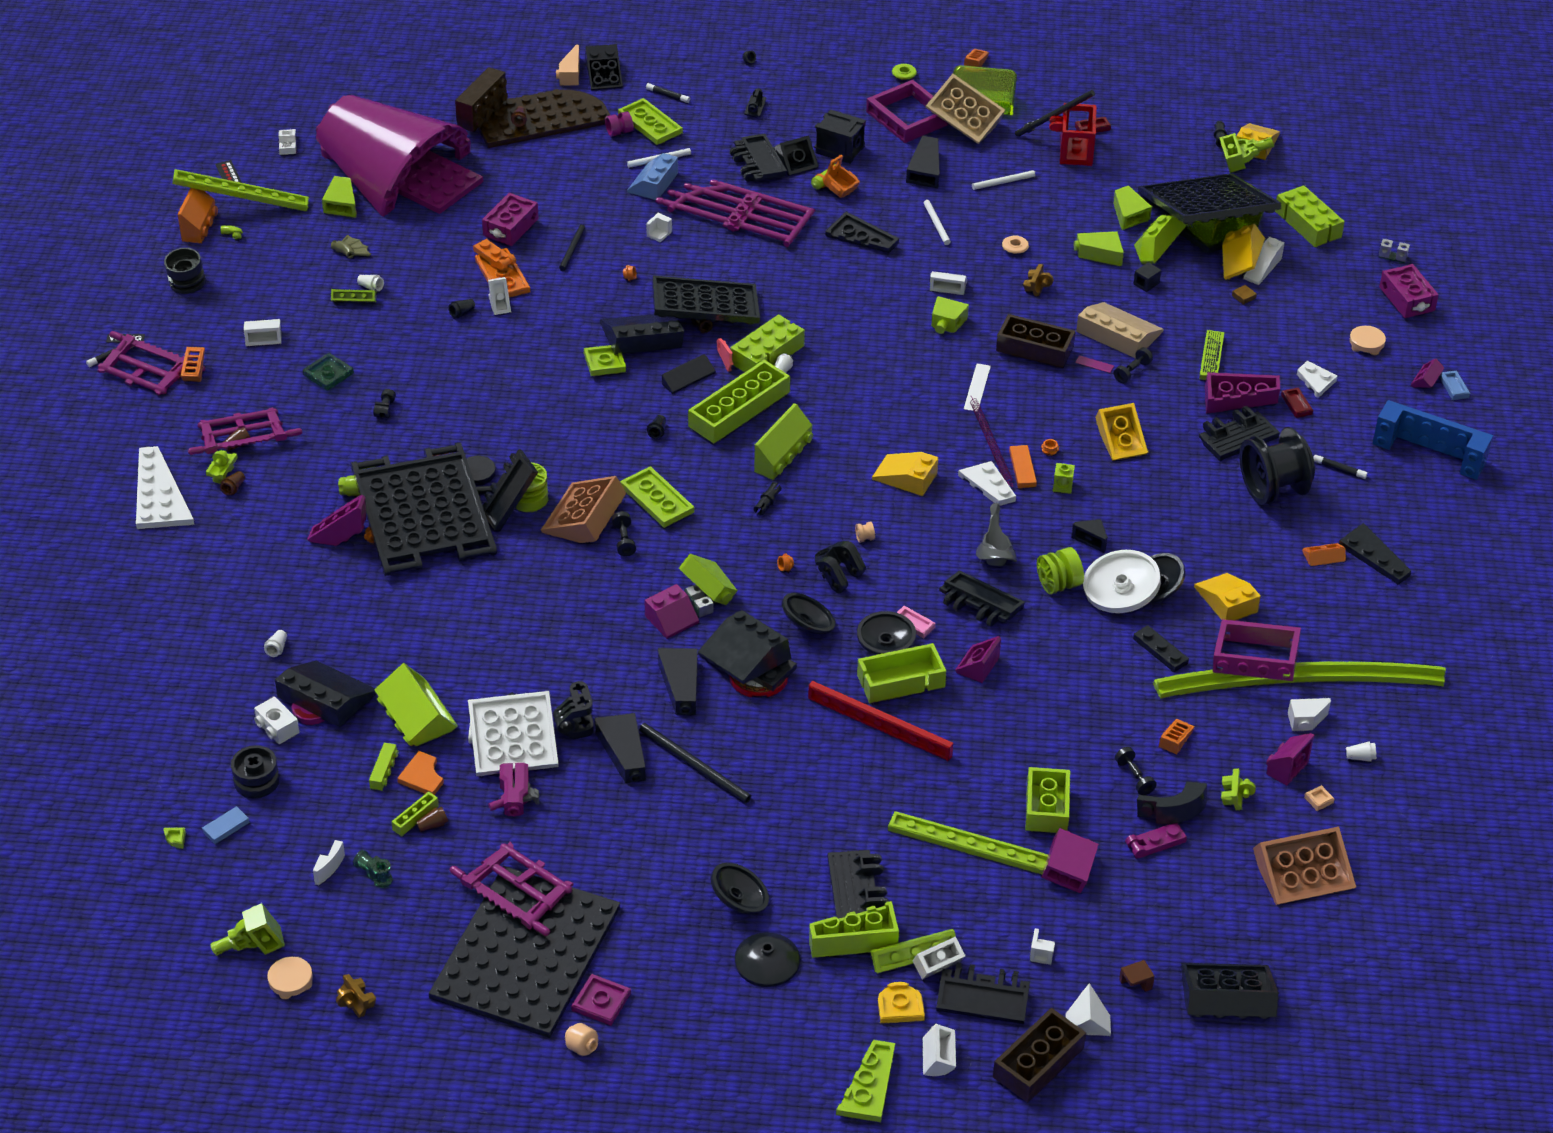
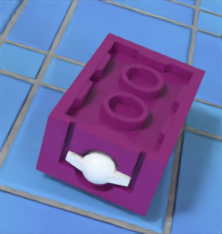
M508 193L482 219L483 236L512 246L539 219L538 203Z
M1414 264L1382 271L1379 287L1404 318L1435 311L1439 294Z

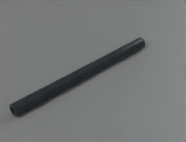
M646 723L640 726V732L744 803H748L751 800V794Z

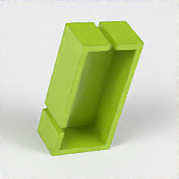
M1301 186L1277 195L1276 200L1281 202V209L1275 210V212L1283 219L1286 218L1285 221L1314 247L1327 243V239L1331 242L1342 237L1345 221L1307 187Z
M778 314L730 347L733 352V365L743 372L748 371L763 360L775 365L777 357L781 354L791 356L804 347L805 330L794 323L790 324L789 320Z
M934 643L858 659L857 676L862 688H864L869 703L924 692L925 688L930 691L945 687L946 669Z

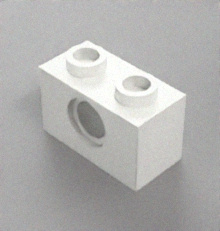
M275 696L254 708L256 716L254 720L257 726L262 727L268 737L274 739L278 744L300 733L298 719Z
M953 937L918 953L912 961L923 980L942 971L943 968L947 969L957 962L960 963L965 954L957 938Z

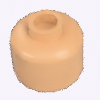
M577 1023L567 1029L565 1043L571 1051L581 1056H587L596 1050L598 1034L596 1030L585 1024Z

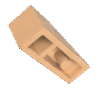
M575 45L559 63V70H556V79H559L560 86L579 85V45Z

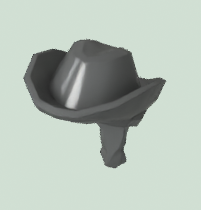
M993 503L990 507L991 517L988 531L984 535L982 543L976 549V556L980 560H986L988 565L1004 566L1008 560L1017 562V556L1008 536L1000 528L999 503Z

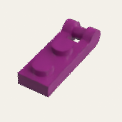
M1173 823L1137 836L1130 835L1126 838L1125 843L1129 848L1133 849L1132 853L1136 858H1141L1185 843L1187 836L1178 823Z

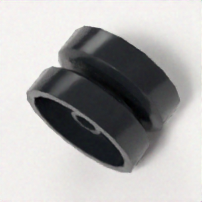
M260 745L248 746L239 750L233 756L231 771L234 786L239 794L248 798H262L276 790L279 785V771L277 759L272 750Z

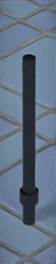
M1090 90L1041 118L1026 123L1024 127L1015 131V135L1019 137L1034 131L1036 127L1049 121L1051 116L1060 115L1095 96L1094 91Z

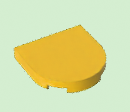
M890 983L879 993L878 1009L880 1024L925 1020L921 993L909 986L908 983Z

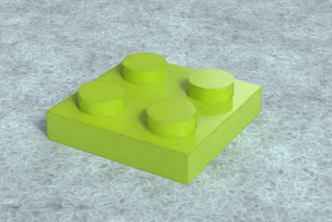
M611 345L584 348V356L591 376L626 372L622 353L614 355Z

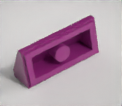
M1437 358L1424 364L1412 381L1411 386L1431 388L1442 373L1443 365Z

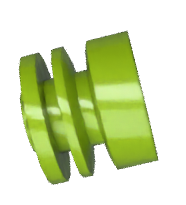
M537 463L532 464L538 471V474L515 509L519 511L534 512L542 509L548 502L547 471Z
M1072 547L1057 550L1055 554L1050 552L1037 558L1038 576L1048 594L1064 591L1065 587L1071 589L1083 584L1084 570L1082 562Z

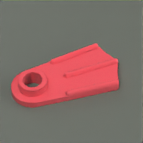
M719 338L717 339L718 353L727 371H732L731 367L734 364L732 362L733 352L726 344V341Z

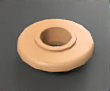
M1009 236L1003 240L1002 247L1010 253L1017 254L1025 252L1029 248V243L1023 237Z

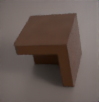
M1142 960L1121 967L1119 981L1121 984L1128 982L1130 986L1140 984L1144 992L1153 989L1155 976L1146 961Z

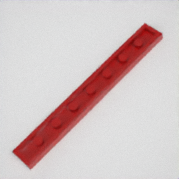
M811 681L809 684L808 699L947 761L952 758L953 742L817 682Z

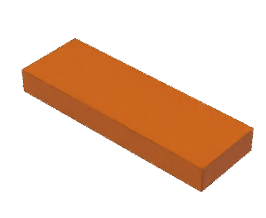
M1028 445L1010 446L1009 452L1018 488L1036 487L1037 481Z

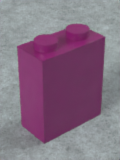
M1059 828L1052 841L1041 878L1081 893L1088 881L1098 843Z

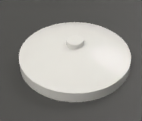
M1118 550L1099 557L1088 567L1084 575L1083 587L1088 601L1096 608L1110 613H1126L1145 606L1156 596L1161 585V576L1158 565L1150 556L1135 550Z

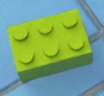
M1029 767L1025 830L1057 833L1058 829L1061 828L1068 831L1070 770Z

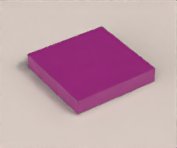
M591 974L572 1004V1011L612 1025L629 998L631 988Z

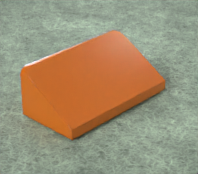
M1338 543L1302 549L1310 566L1344 562L1346 560L1345 547Z

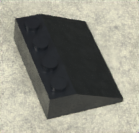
M650 314L600 319V324L614 355L618 353L626 354L682 348L684 330L680 321L674 317H659Z
M743 610L726 618L698 651V655L742 684L792 659L788 638Z
M317 660L290 667L275 679L278 698L290 704L294 703L337 727H341L377 694L374 690L375 688Z
M1181 963L1184 1000L1188 1015L1194 1017L1213 1015L1218 1018L1225 1016H1236L1238 1018L1257 1016L1262 1019L1277 1017L1279 992L1269 965Z

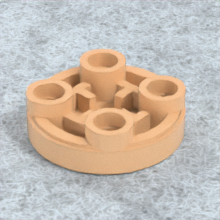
M1359 326L1351 331V349L1355 352L1362 351L1377 355L1385 345V334L1378 328Z
M282 958L276 961L268 971L269 986L282 999H289L291 996L298 995L312 987L313 975L311 966L302 958Z

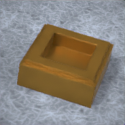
M1244 285L1233 290L1232 296L1242 304L1256 299L1257 293Z

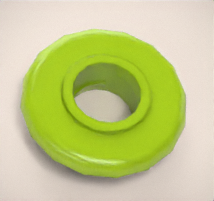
M899 64L892 69V74L901 80H908L915 77L917 71L912 65Z

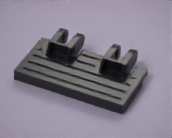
M766 134L741 137V140L734 141L736 147H732L729 152L736 163L745 162L746 166L740 168L745 181H759L787 176V170Z
M1248 406L1242 408V413L1239 410H1234L1232 415L1235 420L1224 424L1217 417L1212 419V424L1209 421L1204 422L1203 428L1206 432L1199 434L1203 445L1221 461L1239 454L1242 442L1251 436H1259L1267 443L1279 438L1280 432L1259 411L1254 413Z
M521 449L516 454H510L509 458L513 465L506 462L503 467L507 473H503L497 483L491 484L490 487L494 494L486 492L484 495L488 502H484L483 509L487 521L496 531H501L538 474L536 468Z
M960 570L944 581V585L939 588L940 592L947 594L944 597L943 604L948 606L955 601L953 609L957 611L966 604L980 610L977 613L976 620L981 622L988 616L986 621L988 626L994 625L999 620L1004 623L1021 611L1025 604V601Z
M870 850L828 853L827 859L835 915L838 919L845 917L847 913L853 911L856 914L865 912L868 907L875 906L879 908L883 907L886 902H889L885 898L887 889L881 886L875 887L874 876L880 875L884 871L883 866L880 865L882 861L880 854H870Z
M956 963L954 978L951 977L952 970L943 968L936 1011L1024 1024L1030 981L1021 980L1020 988H1018V971H1014L1012 974V986L1003 985L1006 975L1005 969H1000L998 984H995L996 976L977 974L976 981H973L975 965L972 964L968 968V980L960 979L962 963Z

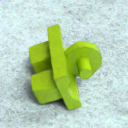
M224 450L214 453L213 461L206 470V476L212 477L213 482L220 484L226 478L227 473L232 471L234 468L233 464L238 458L237 454H228Z
M1239 768L1233 769V775L1222 776L1224 790L1232 789V791L1221 792L1223 805L1234 804L1236 810H1242L1243 797L1248 798L1256 791L1254 783L1250 782L1249 779H1244L1243 781L1239 777Z

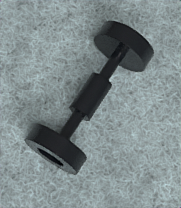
M1144 347L1137 350L1135 353L1136 359L1127 368L1120 365L1114 369L1115 379L1122 384L1127 383L1131 379V371L1140 364L1148 365L1152 362V353Z
M624 511L617 512L612 517L613 526L620 530L621 541L617 543V552L621 556H631L636 551V544L633 540L629 539L627 527L631 524V516Z
M1131 747L1120 749L1115 755L1116 762L1120 766L1128 764V768L1134 777L1140 780L1136 784V790L1140 795L1150 794L1157 786L1156 781L1151 776L1142 777L1143 774L1135 763H1132L1136 754Z

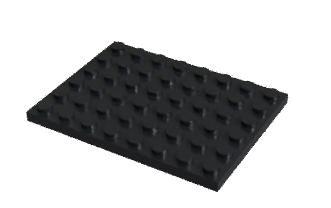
M1233 173L1138 186V193L1184 224H1194V221L1209 222L1210 219L1215 218L1217 220H1225L1229 216L1239 218L1243 217L1244 214L1258 215L1259 212L1274 213L1275 210L1281 209V202Z
M503 866V868H505L517 877L524 873L522 871ZM497 875L490 887L491 890L526 913L539 902L500 875ZM535 875L525 881L545 896L556 887L544 878ZM572 887L571 893H566L552 910H547L537 921L550 929V934L544 936L533 927L528 929L521 923V919L518 917L513 918L512 914H507L506 910H501L500 906H495L494 902H489L488 898H484L429 991V999L550 1038L620 910V902Z

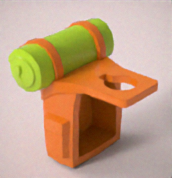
M839 155L830 162L828 169L811 179V184L815 189L828 187L837 196L842 198L852 193L858 187L860 181L852 172L847 171L841 166L843 156Z

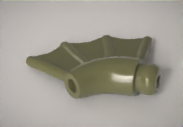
M346 235L342 241L333 240L331 243V249L345 254L347 258H352L354 255L371 256V253L367 251L368 246L362 244L360 239L352 238L349 235Z

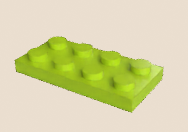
M644 98L618 109V114L628 111L631 114L634 128L656 145L683 133V128Z
M651 466L620 481L624 490L664 528L694 513V506Z

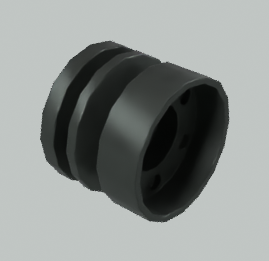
M179 248L171 251L165 257L164 264L169 284L173 291L180 294H189L203 287L206 278L200 254L196 250Z

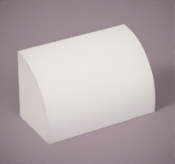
M932 271L930 291L964 295L967 276Z
M280 319L244 322L246 346L281 344Z
M935 1024L923 1037V1075L941 1076L955 1069L956 1045L954 1029Z

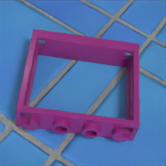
M914 80L869 97L866 104V112L904 143L949 125V123L936 114L907 125L884 107L911 95L926 107L934 96Z
M1222 619L1214 652L1213 672L1293 681L1300 646L1301 628ZM1225 640L1291 648L1289 660L1222 653Z

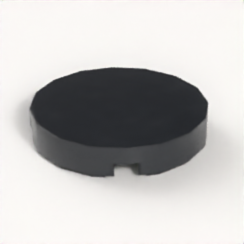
M485 456L466 458L474 483L482 485L490 482L495 477L496 467L490 458Z

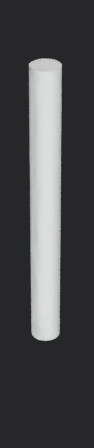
M688 148L665 154L682 157L691 155V150ZM659 155L628 161V168L645 165Z
M1032 170L973 183L972 188L976 190L1035 177V171Z
M925 200L924 205L945 245H949L951 241L929 200Z

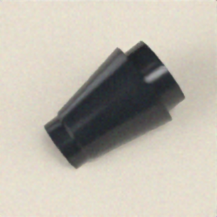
M473 299L452 301L448 306L449 313L452 317L459 318L474 309L475 302Z
M657 415L647 426L648 435L653 439H658L664 435L666 418L663 415Z

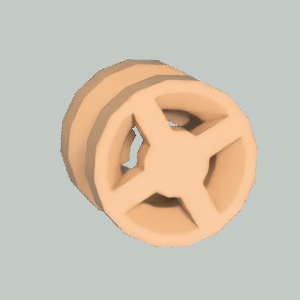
M867 522L865 525H855L856 537L859 543L867 539L870 541L875 540V530L872 522Z

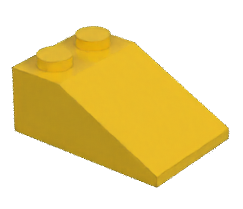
M1249 123L1241 127L1236 137L1237 140L1255 139L1257 141L1272 137L1273 144H1275L1280 131ZM1272 148L1261 150L1255 158L1266 160Z
M1255 223L1249 226L1245 225L1241 229L1230 231L1225 235L1222 244L1225 280L1255 269L1265 237Z
M1134 403L1099 409L1095 418L1100 435L1112 461L1148 454Z
M924 452L887 454L873 474L872 480L923 496L937 475L938 457Z
M1229 573L1194 584V588L1221 620L1235 621L1258 612L1260 594L1250 583Z

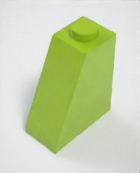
M333 177L322 198L323 213L356 218V205L350 178Z
M1129 185L1115 190L1113 204L1122 230L1150 220L1152 206Z
M1117 231L1077 234V240L1074 241V251H1077L1079 258L1122 266L1124 252Z
M689 554L679 567L693 583L715 602L727 605L738 591L714 561Z

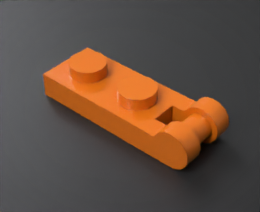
M488 239L473 245L475 253L500 270H504L508 265L516 263V258L513 254L509 255Z

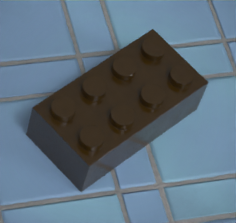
M488 67L455 100L457 125L467 131L475 132L507 100V80L504 71Z
M1008 314L997 334L996 351L1064 368L1074 348L1076 331Z
M1050 1008L994 1061L993 1078L1028 1103L1084 1049L1086 1032L1053 1008Z

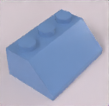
M662 153L648 162L628 188L627 193L656 200L657 197L660 198L678 174V157Z

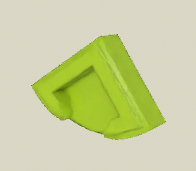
M164 828L166 841L173 847L183 849L186 836L185 828Z

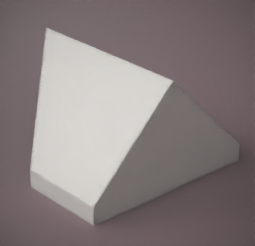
M1089 983L1066 1012L1065 1017L1084 1030L1086 1035L1111 1036L1110 1014Z

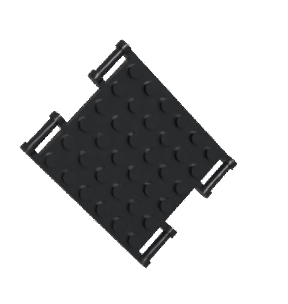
M461 442L435 449L425 448V458L390 464L388 455L382 456L380 459L359 463L357 461L350 462L359 494L366 498V517L384 576L414 568L416 570L422 569L421 556L456 550L459 562L465 561V558L497 554V548ZM488 544V547H482L464 551L463 549L467 547ZM411 558L414 559V561L405 562V563H400V564H395V565H390V566H389V564H388V563H390V562H395V561H400V560H405V559H411Z

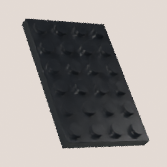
M665 276L652 277L654 315L669 316L678 319L693 318L694 320L706 319L714 322H743L746 324H759L760 322L756 284Z

